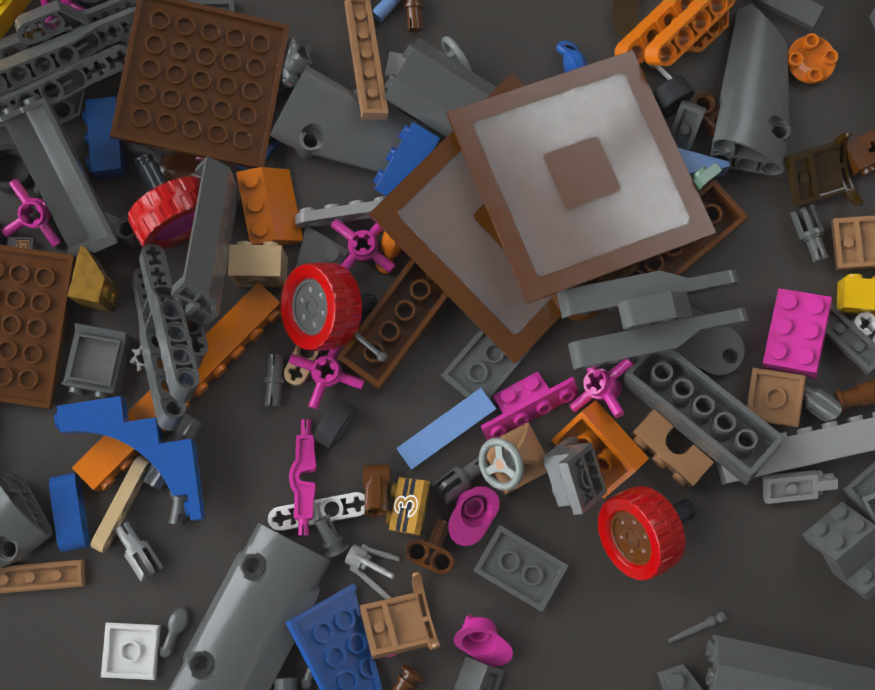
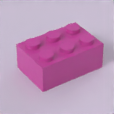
M778 288L763 359L765 370L806 375L807 378L817 379L832 307V297Z

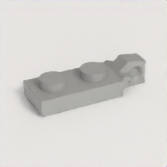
M811 470L763 476V500L767 504L818 499L819 495H823V491L838 489V479L834 474H823L822 471Z

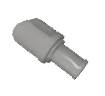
M128 521L123 524L124 526L116 528L114 532L127 549L124 555L142 582L146 577L134 557L137 558L147 575L152 576L155 574L152 564L143 552L144 550L157 570L160 571L164 567L149 543L143 540L140 541Z

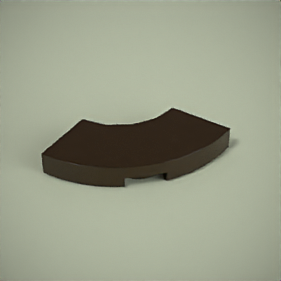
M642 0L613 1L612 24L620 41L640 23L637 8Z

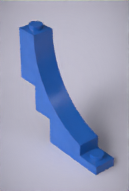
M121 396L57 406L54 422L60 433L66 435L96 434L108 436L128 444L153 464L167 483L173 496H188V500L184 501L186 516H190L191 521L206 520L195 440L186 439L164 443L162 428L158 425L156 417L129 421L127 400Z

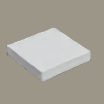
M107 622L105 626L101 677L156 680L161 625Z

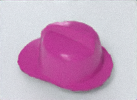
M485 486L475 487L464 491L458 497L456 508L448 524L451 539L462 546L473 545L487 531L499 510L500 503L497 494L492 489Z
M467 615L462 630L455 634V645L477 661L490 666H502L512 659L513 650L511 645L498 635L494 622L488 618Z

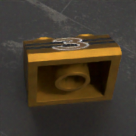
M80 246L68 297L81 307L111 313L113 306L117 305L119 298L117 287L100 260L86 247Z
M399 477L398 483H393L390 498L395 499L393 509L388 508L385 524L390 525V531L421 537L430 481Z

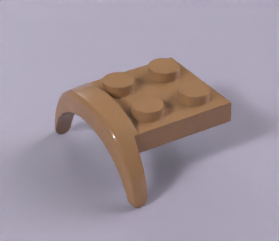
M875 216L832 219L831 228L836 270L875 268Z
M419 572L412 574L413 593L360 605L372 660L426 646L430 650L440 647V642L435 633L428 609L422 577Z

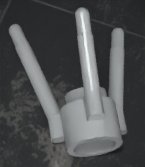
M354 544L345 559V563L351 566L349 570L360 576L385 599L392 598L361 569L365 570L367 567H370L382 575L393 579L394 574L371 562L372 556L369 554L395 561H400V556L376 550L364 544L361 547Z

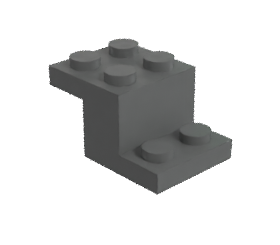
M576 436L567 437L543 456L544 467L548 472L552 493L556 498L558 507L571 505L574 515L584 514L607 493L592 442L579 444Z
M840 502L802 535L806 542L823 554L832 573L868 601L875 595V525L845 503Z

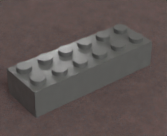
M675 350L641 357L624 375L623 386L651 409H655L678 431L746 486L775 455L786 438Z

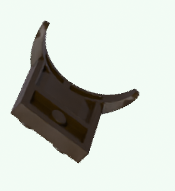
M852 131L838 135L831 143L785 156L792 204L798 207L841 193L853 205H863V200L853 186L847 166L846 150L848 140L853 135Z

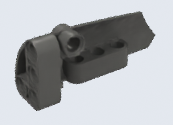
M749 4L737 10L710 157L729 161V169L766 175H780L784 171L785 156L787 155L791 134L789 126L787 42L775 26L753 4Z
M309 66L305 67L270 134L276 140L295 148L301 158L311 159L317 156L378 172L379 169L385 170L389 163L385 159L392 147L397 149L401 142L398 136L405 124L410 126L411 122H414L439 137L440 139L435 148L446 138L388 104L387 120L361 119L357 89L352 91ZM303 141H310L314 147H307Z

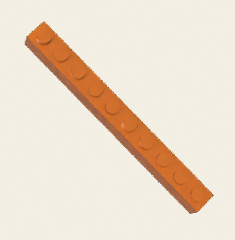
M259 282L205 334L208 351L201 366L198 368L199 384L192 399L205 393L209 388L208 383L214 377L219 378L227 370L226 365L232 359H238L245 352L246 349L244 347L251 340L253 342L256 341L263 334V328L269 322L274 323L281 316V303ZM150 390L128 411L129 421L156 417ZM190 401L186 402V411L191 405ZM103 436L72 469L93 490L100 492L103 489L105 491L116 481L114 477L121 470L124 472L131 467L134 462L133 458L139 452L126 443Z

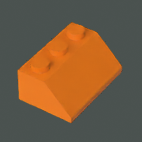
M259 167L236 172L249 240L252 242V245H263V242L267 241L277 242L278 245L282 246L301 243L303 241L302 229L296 227L295 215L298 213L290 170Z
M596 400L581 411L551 440L556 446L567 437L575 436L579 444L592 442L607 493L602 497L603 499L649 459Z

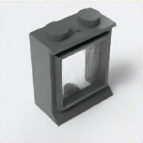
M75 323V334L62 385L70 388V393L85 395V391L95 393L94 397L96 398L118 397L132 337L126 332Z

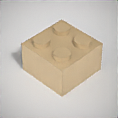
M238 241L237 245H229L228 276L236 287H254L258 282L263 287H284L287 279L288 257L282 245L271 241L263 242V245H252V242Z

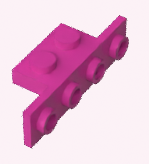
M536 372L494 394V401L502 414L481 425L486 440L499 438L533 419L549 413L561 404L570 402L579 395L574 378L571 377L549 389L540 374Z

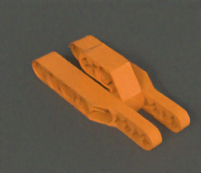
M663 0L617 44L614 51L615 56L633 50L639 64L645 61L653 66H670L685 52H702L728 27L729 9L736 0Z

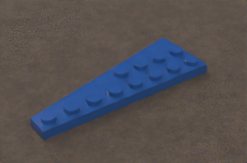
M354 583L285 622L320 690H382L376 663L372 660L355 593L357 588Z

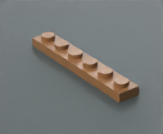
M345 0L344 5L361 119L387 120L388 107L386 99L383 98L385 88L370 0Z

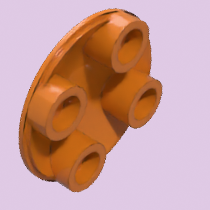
M810 33L797 39L788 50V68L792 75L801 82L807 84L821 83L828 79L835 70L838 60L837 51L834 50L827 40L816 34Z

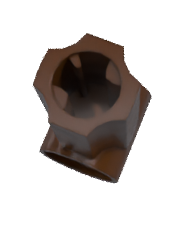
M390 464L363 465V488H365L364 512L366 515L381 517L387 514Z

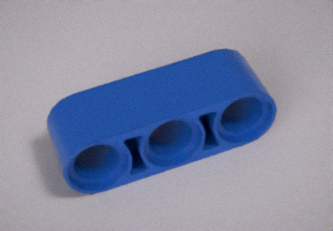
M75 472L50 477L49 490L59 550L66 552L89 547L90 538L80 476Z

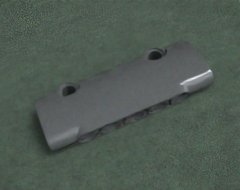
M258 522L246 547L236 555L188 648L184 652V662L169 690H270L295 642L285 622L314 606L320 592L318 585L331 560ZM254 558V565L249 569H245L246 561ZM203 655V661L198 665H193V660L197 656Z

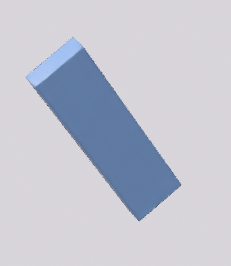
M480 388L397 447V450L412 470L497 408L484 390Z

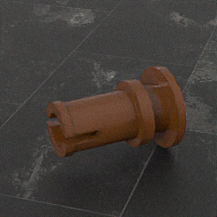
M402 0L406 2L404 9L407 10V31H423L421 10L424 8L421 2L423 0Z
M403 664L401 668L404 673L398 675V681L392 690H415L417 687L415 683L417 681L423 683L424 678L416 669Z

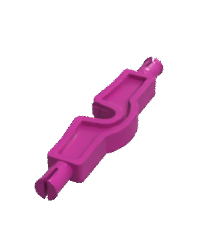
M305 419L301 420V435L296 436V458L289 473L290 486L295 494L294 518L298 521L299 537H303V527L304 536H309V521L314 519L316 484L300 480L303 474L314 473L317 470L315 440L313 435H311L312 420L306 419V421Z

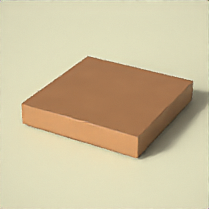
M753 368L747 407L767 423L799 427L806 375Z

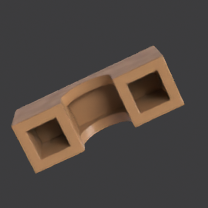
M653 409L630 434L634 438L633 441L642 451L646 449L653 455L652 460L660 468L664 469L666 467L673 473L671 477L680 486H693L714 462L695 445L690 446L683 454L672 453L666 446V436L674 426Z

